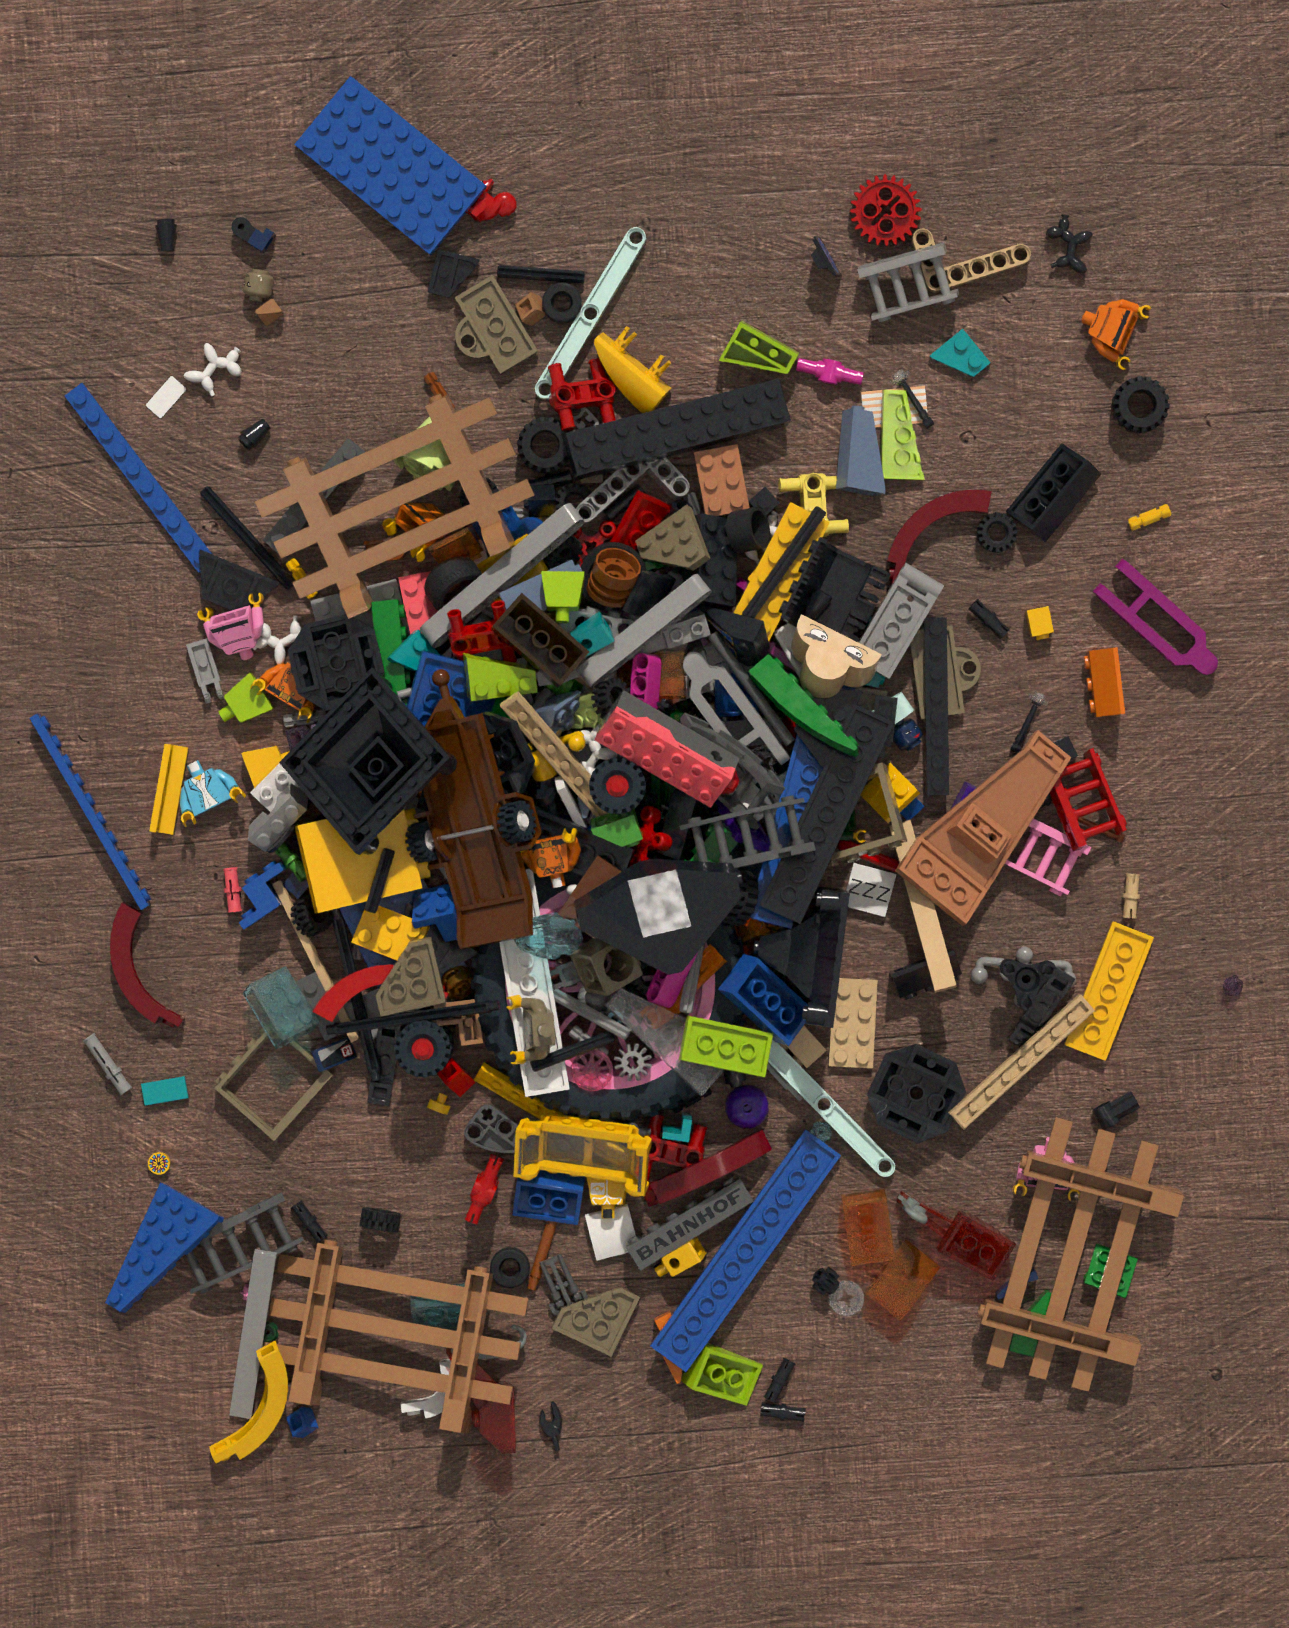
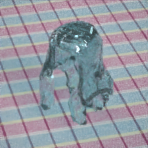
M552 912L533 917V936L514 939V941L523 952L540 958L557 959L560 955L570 956L579 949V945L583 941V935L581 934L583 931L575 926V920L564 919L558 915V912Z

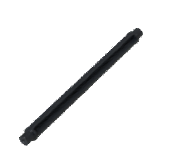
M337 908L331 910V921L338 942L344 973L347 976L357 970L344 917L340 909ZM361 991L351 998L356 1021L368 1019ZM371 1030L359 1031L367 1071L370 1073L372 1081L380 1080L381 1068Z
M486 1000L484 1002L357 1021L335 1022L332 1025L326 1026L327 1035L336 1034L338 1036L344 1033L406 1025L415 1021H433L487 1012L492 1013V1011L500 1010L499 1000Z

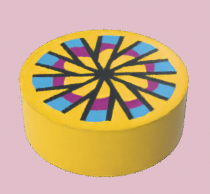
M163 1152L152 1154L148 1160L149 1170L157 1175L167 1172L171 1165L169 1156Z

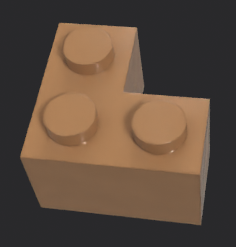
M475 999L432 1005L431 1009L475 1003ZM479 1014L432 1021L440 1027L455 1025L458 1047L483 1043L481 1025L478 1020Z

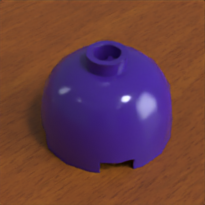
M743 1085L734 1088L728 1094L725 1101V1112L728 1119L735 1126L743 1129H752L759 1126L766 1119L769 1112V1102L765 1093L760 1088L753 1085Z

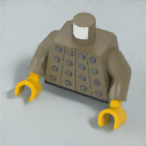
M520 995L507 997L506 999L512 1001V1005L506 1006L507 1009L523 1008L526 1049L525 1052H510V1055H516V1061L511 1062V1064H525L526 1061L546 1058L550 1048L555 1045L553 1012L546 1007L541 999L522 998Z

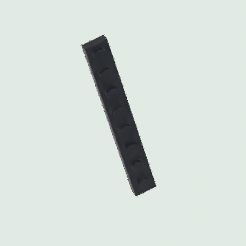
M933 617L924 619L926 795H949L947 617Z

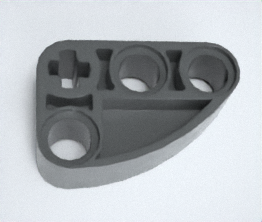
M486 1103L477 1110L468 1122L464 1135L468 1141L483 1149L500 1153H515V1134L519 1123L495 1105ZM492 1109L491 1114L494 1117L492 1119L489 1117L488 1119L483 1118L484 1112L482 1110ZM503 1121L509 1122L512 1126L511 1131L503 1133L499 1128L500 1123ZM471 1126L480 1128L481 1134L478 1137L469 1135L468 1129ZM532 1135L528 1136V1145L520 1146V1152L531 1148L533 1144Z

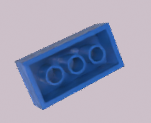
M743 954L718 989L762 1031L773 1033L772 1040L774 1042L789 1046L806 1023V1020L802 1019L803 1006H808V1004L757 957Z

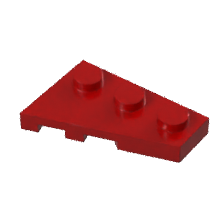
M637 490L610 542L622 543L636 550L638 547L635 541L661 523V520L670 512L671 504Z

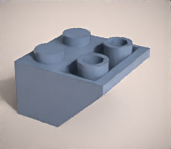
M578 690L555 695L535 710L558 738L562 732L569 730L575 722L574 714L580 705L579 698L581 692Z

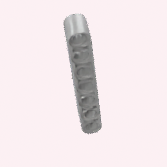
M698 574L691 576L616 636L614 642L601 648L577 669L578 673L590 688H593L711 594V589Z

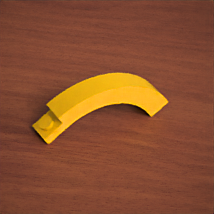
M276 1341L256 1350L258 1360L265 1375V1386L261 1402L254 1415L243 1427L230 1436L209 1446L215 1463L226 1461L235 1453L239 1460L257 1449L278 1424L287 1401L288 1377L282 1354Z

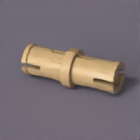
M1126 873L1125 893L1122 896L1124 898L1123 918H1137V900L1140 899V894H1138L1140 874Z

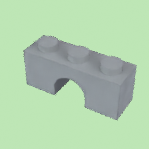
M290 783L277 796L276 805L271 813L267 815L262 812L249 825L248 841L266 852L307 810L308 796Z

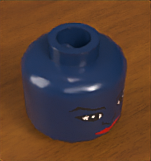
M902 719L895 724L893 741L900 750L906 749L909 751L922 742L920 738L923 733L913 719Z

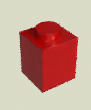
M453 1058L437 1073L446 1086L459 1097L476 1083L470 1074Z

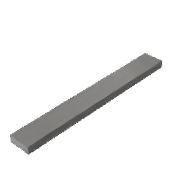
M259 1249L254 1251L230 1416L247 1419L252 1417L260 1367L256 1350L263 1347L277 1252Z

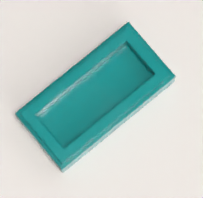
M185 1076L141 1083L145 1106L189 1098Z

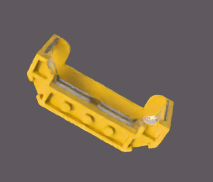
M553 1113L541 1114L540 1120L530 1121L528 1118L521 1119L515 1134L513 1177L529 1181L535 1178L540 1170H545L549 1173H565L574 1177L585 1176L594 1180L605 1179L612 1180L615 1183L626 1182L625 1191L633 1197L645 1196L649 1187V1182L647 1181L648 1161L652 1139L649 1136H644V1138L640 1136L639 1129L635 1125Z

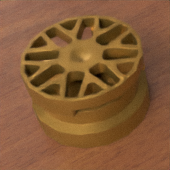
M466 966L451 968L441 979L442 985L446 987L445 990L449 993L448 996L451 999H463L474 991V989H471V979H473V976H471V972Z

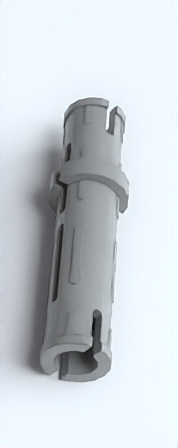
M93 1033L84 1039L83 1042L106 1073L105 1077L107 1080H111L120 1096L130 1090L132 1086H130L121 1073L122 1069L116 1066L96 1037V1034Z

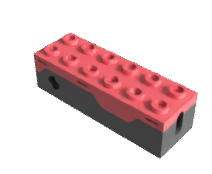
M624 690L603 718L594 739L710 808L720 794H732L739 783L736 772L739 757Z

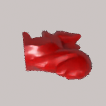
M493 179L487 181L480 180L487 188L466 213L479 223L491 220L498 214L501 217L510 216L517 208V201L509 192H501L493 198L489 194L494 184Z

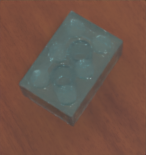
M286 966L249 984L243 992L245 999L276 1050L312 1032L320 1023L316 1015L311 1012L310 1005Z

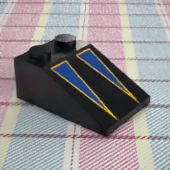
M702 605L701 611L705 614L711 635L717 631L739 663L745 666H755L766 656L770 645L764 621Z

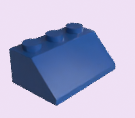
M540 1170L538 1175L532 1180L526 1181L517 1178L512 1215L578 1225L585 1176L574 1177L565 1173H549L545 1170Z

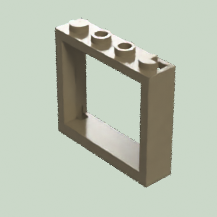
M882 762L875 764L868 780L876 777L880 779L895 835L833 853L827 868L839 866L838 862L845 860L848 863L860 859L859 856L868 854V856L880 854L881 849L889 847V850L897 849V847L902 846L901 843L907 842L886 764Z
M276 1021L272 1024L267 1022L259 1031L262 1034L256 1041L253 1038L245 1047L247 1052L243 1057L238 1055L230 1064L233 1068L227 1074L223 1072L215 1081L218 1083L215 1089L273 1141L278 1138L334 1075L330 1069L321 1071L323 1074L274 1129L229 1090L226 1085L274 1031L317 1068L312 1053Z

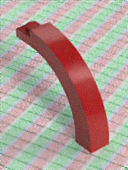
M394 965L371 966L343 977L322 995L311 1012L333 1022L337 1013L347 1001L367 988L382 984ZM444 991L445 998H447L449 993Z

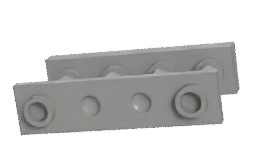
M945 242L858 267L859 277H866V280H869L878 310L872 313V321L878 319V322H883L891 319V315L941 301L942 304L955 301L959 291L958 289L950 291L941 260L943 258L942 255H945L947 252ZM927 259L933 262L941 289V294L930 297L920 268L921 261ZM905 265L912 269L920 296L919 300L909 303L907 302L899 275L900 267ZM887 271L891 276L899 303L898 306L887 309L877 278L879 276L878 273Z

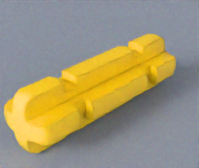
M1167 504L1159 506L1157 510L1154 508L1139 514L1140 517H1131L1128 519L1129 527L1134 531L1141 528V525L1144 527L1159 521L1161 517L1163 519L1171 516V510Z
M293 558L286 563V567L290 572L292 571L294 579L298 580L307 576L304 570L299 567L298 561ZM316 591L310 595H307L306 597L308 599H311L314 596H316L318 592Z

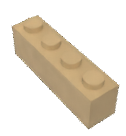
M805 1026L801 1028L789 1046L780 1044L785 1051L789 1048L794 1054L792 1058L800 1066L804 1065L806 1068L827 1051Z

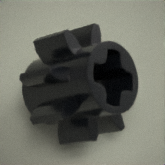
M830 1267L826 1270L820 1268L813 1275L812 1281L814 1284L812 1287L823 1296L826 1292L832 1294L839 1287L840 1282L837 1279L840 1276Z

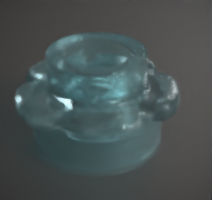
M819 1121L813 1124V1128L810 1130L811 1134L822 1142L831 1138L832 1132L828 1123H821Z

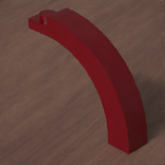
M963 490L952 492L930 501L917 510L901 527L889 550L886 562L895 564L889 570L891 575L888 580H891V585L905 564L914 541L926 527L940 518L955 513L975 512L987 514L992 491Z
M122 902L116 913L110 937V956L116 980L128 1001L145 1018L155 1024L162 1017L164 1018L162 1020L164 1024L172 1028L175 1025L179 1027L185 1018L156 1001L144 988L137 975L133 961L132 946L134 933L143 913Z
M760 1130L690 1166L649 1182V1187L644 1196L648 1206L651 1207L697 1189L771 1151L772 1148L764 1131Z

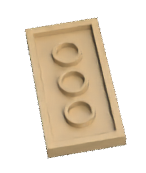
M839 978L834 1026L830 1028L828 1066L873 1068L878 980Z

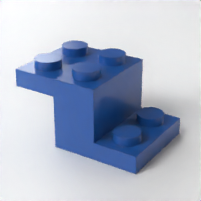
M273 861L262 868L263 874L258 876L256 873L244 881L246 885L242 889L257 910L255 911L254 908H251L241 915L243 920L239 924L243 930L282 905L269 881L287 869L283 862L276 863V861Z
M449 884L415 891L412 925L416 929L436 924L445 942L457 940V912Z

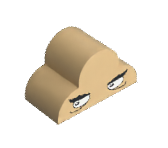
M802 614L798 620L791 643L794 657L803 664L800 671V683L803 689L806 688L816 698H830L836 695L843 685L849 687L866 685L873 678L882 655Z

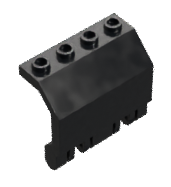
M819 537L818 541H812L808 550L811 553L808 562L803 560L798 570L801 573L798 582L793 580L788 592L792 595L789 601L784 600L778 611L782 614L780 619L796 628L801 614H805L812 593L820 589L833 598L831 600L832 604L816 622L858 642L859 638L852 633L844 631V628L849 623L859 630L865 629L866 625L850 618V616L867 623L876 605L860 598V596L875 603L879 600L876 595L868 593L863 589L866 583L873 585L879 590H884L885 588L884 584L869 576L887 583L891 574L829 544L828 540Z

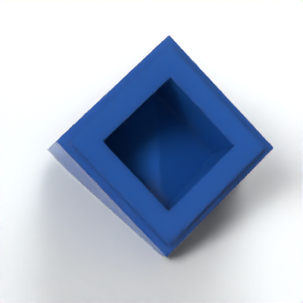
M915 798L900 814L909 821L925 806Z
M300 1407L286 1417L292 1437L304 1438L319 1428L312 1408Z

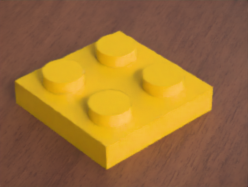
M889 763L887 769L898 809L901 812L920 792ZM879 777L873 778L864 787L860 796L887 823H890L891 819Z

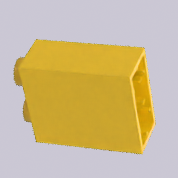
M415 808L403 809L377 835L379 839L377 850L369 855L363 853L360 855L356 854L327 819L295 826L315 913L367 902L384 848L394 850L395 854L381 898L422 889L421 879L431 877L430 870L427 867L428 862L418 863V861H414V857L411 858L409 855L411 851H407L409 845L405 844V840L408 839L405 836L406 832H409L407 830L408 827H411V824L419 823L413 816V814H416Z

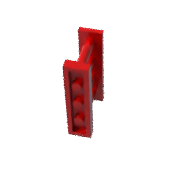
M1093 748L1083 754L1084 760L1066 766L1049 792L1073 852L1086 846L1087 838L1112 829L1115 830L1118 836L1127 830L1126 819L1118 810L1100 766V756L1098 753H1095ZM1089 767L1094 780L1069 789L1063 787L1062 777ZM1095 788L1098 789L1101 801L1076 810L1072 809L1069 801L1071 797ZM1106 808L1110 821L1086 830L1080 828L1078 823L1080 817Z

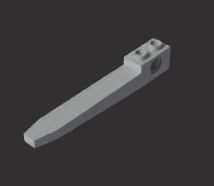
M700 609L687 613L638 653L649 654L664 648L670 649L711 635L705 614ZM596 652L585 657L564 682L581 677L577 669ZM538 670L535 671L539 686L552 684Z

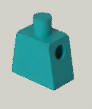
M600 611L570 631L571 636L589 651L587 656L615 641L612 630Z

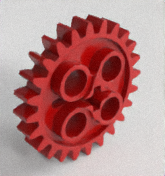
M884 174L883 179L880 181L876 175L874 183L867 179V187L859 186L862 193L854 192V196L858 200H853L850 203L856 207L849 211L851 214H856V217L852 218L851 222H858L854 230L862 229L861 238L865 235L869 236L867 243L875 239L876 246L880 244V241H884L885 247L888 246L889 241H892L893 245L896 246L898 238L905 242L904 234L912 236L910 228L917 229L918 226L914 221L921 220V217L917 216L916 213L921 212L922 208L916 207V204L921 200L913 198L917 191L909 192L911 184L903 186V178L899 182H895V175L892 176L891 180H888L887 175ZM884 189L890 191L891 199L882 200L879 192ZM896 196H899L900 199L890 208V215L884 214L873 226L871 222L880 215L882 211L881 206L886 208ZM904 205L907 208V214L899 216L895 211L896 206ZM866 206H873L876 209V214L872 217L865 215L864 208ZM883 221L890 222L892 230L889 232L882 231L880 223Z

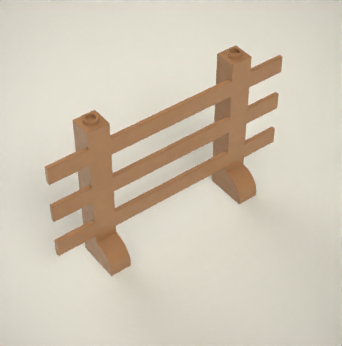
M437 394L429 398V403L425 406L432 423L315 475L307 458L300 460L298 456L287 461L288 466L283 470L290 486L256 500L255 504L262 518L297 502L309 524L308 527L273 542L280 558L318 543L328 567L292 582L299 598H303L336 583L340 590L339 594L348 619L368 611L372 606L371 602H373L360 572L475 521H478L481 527V534L490 557L511 548L514 538L501 510L528 499L535 494L528 479L492 493L482 469L516 455L509 438L474 453L464 432V428L497 414L490 397L455 412L448 394L443 397L441 394ZM441 440L451 462L450 464L340 513L332 514L322 491L434 441ZM459 480L470 504L360 553L351 555L342 536V531Z
M1055 1117L1045 1155L1027 1150L1026 1156L1022 1155L1019 1168L1022 1169V1174L1038 1180L1003 1304L985 1299L984 1305L980 1304L977 1317L980 1318L982 1325L995 1328L986 1364L1003 1368L1013 1333L1038 1340L1028 1375L1046 1380L1055 1346L1067 1347L1081 1351L1071 1387L1089 1392L1099 1356L1136 1366L1141 1349V1343L1136 1336L1106 1332L1140 1209L1142 1207L1178 1217L1184 1195L1177 1188L1148 1183L1159 1146L1157 1144L1141 1140L1130 1178L1105 1172L1116 1133L1098 1129L1087 1167L1062 1160L1073 1121ZM1055 1184L1080 1190V1195L1045 1315L1020 1309L1054 1187ZM1102 1196L1123 1202L1090 1322L1088 1327L1064 1321L1063 1318L1097 1198Z
M324 1240V1244L317 1243L314 1260L279 1255L276 1272L311 1278L306 1304L272 1298L269 1316L303 1322L298 1348L277 1344L284 1364L295 1365L289 1402L320 1405L322 1392L320 1373L322 1370L445 1393L439 1427L441 1430L469 1433L471 1425V1398L510 1405L513 1387L474 1380L479 1353L518 1360L521 1342L482 1336L487 1309L526 1316L529 1298L490 1292L493 1274L487 1273L488 1268L475 1266L474 1270H467L465 1287L340 1265L343 1247L337 1246L338 1242ZM337 1282L461 1304L457 1331L332 1309ZM329 1326L452 1348L453 1354L449 1375L324 1353ZM264 1342V1343H263V1347L266 1346V1345H268V1344H270V1343H269V1342Z

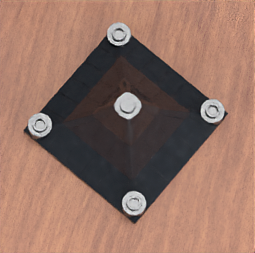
M371 668L279 762L358 855L361 853L373 854L379 846L377 835L438 773L449 775L457 767L456 757L444 750L392 690L391 682L382 677L374 668Z
M818 886L811 903H815V908H819L817 912H812L802 920L801 924L796 923L792 926V929H783L760 936L759 941L754 943L753 954H757V958L786 975L805 995L803 1001L808 1006H803L802 1019L806 1020L808 1025L824 1026L827 1028H833L850 896V893L845 889Z

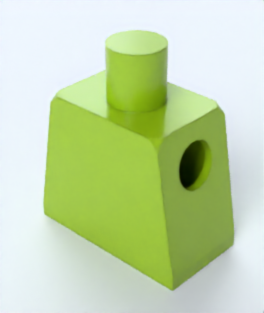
M541 571L547 611H556V623H569V611H579L585 573L577 571Z
M252 673L247 674L223 696L228 705L219 710L218 713L224 722L236 716L239 722L243 723L275 709L264 691L257 695L260 690L258 686H253L250 689L251 684L256 680Z

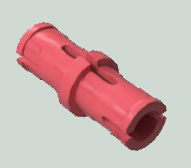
M237 867L224 868L226 885L224 893L227 894L228 913L242 911L239 892L242 890L238 883Z

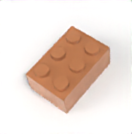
M738 444L694 452L705 514L721 517L729 515L733 511L750 508Z

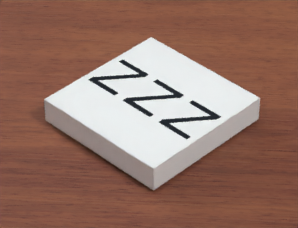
M853 863L846 889L850 893L848 907L885 917L897 874Z

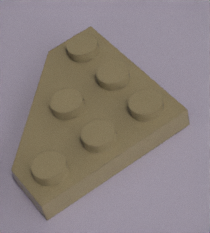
M688 505L682 507L635 541L641 558L649 562L654 561L663 565L678 566L694 571L710 559L694 512Z
M431 937L409 941L375 995L380 1017L446 1003Z
M617 1287L560 1308L551 1328L612 1357L640 1296L622 1287Z

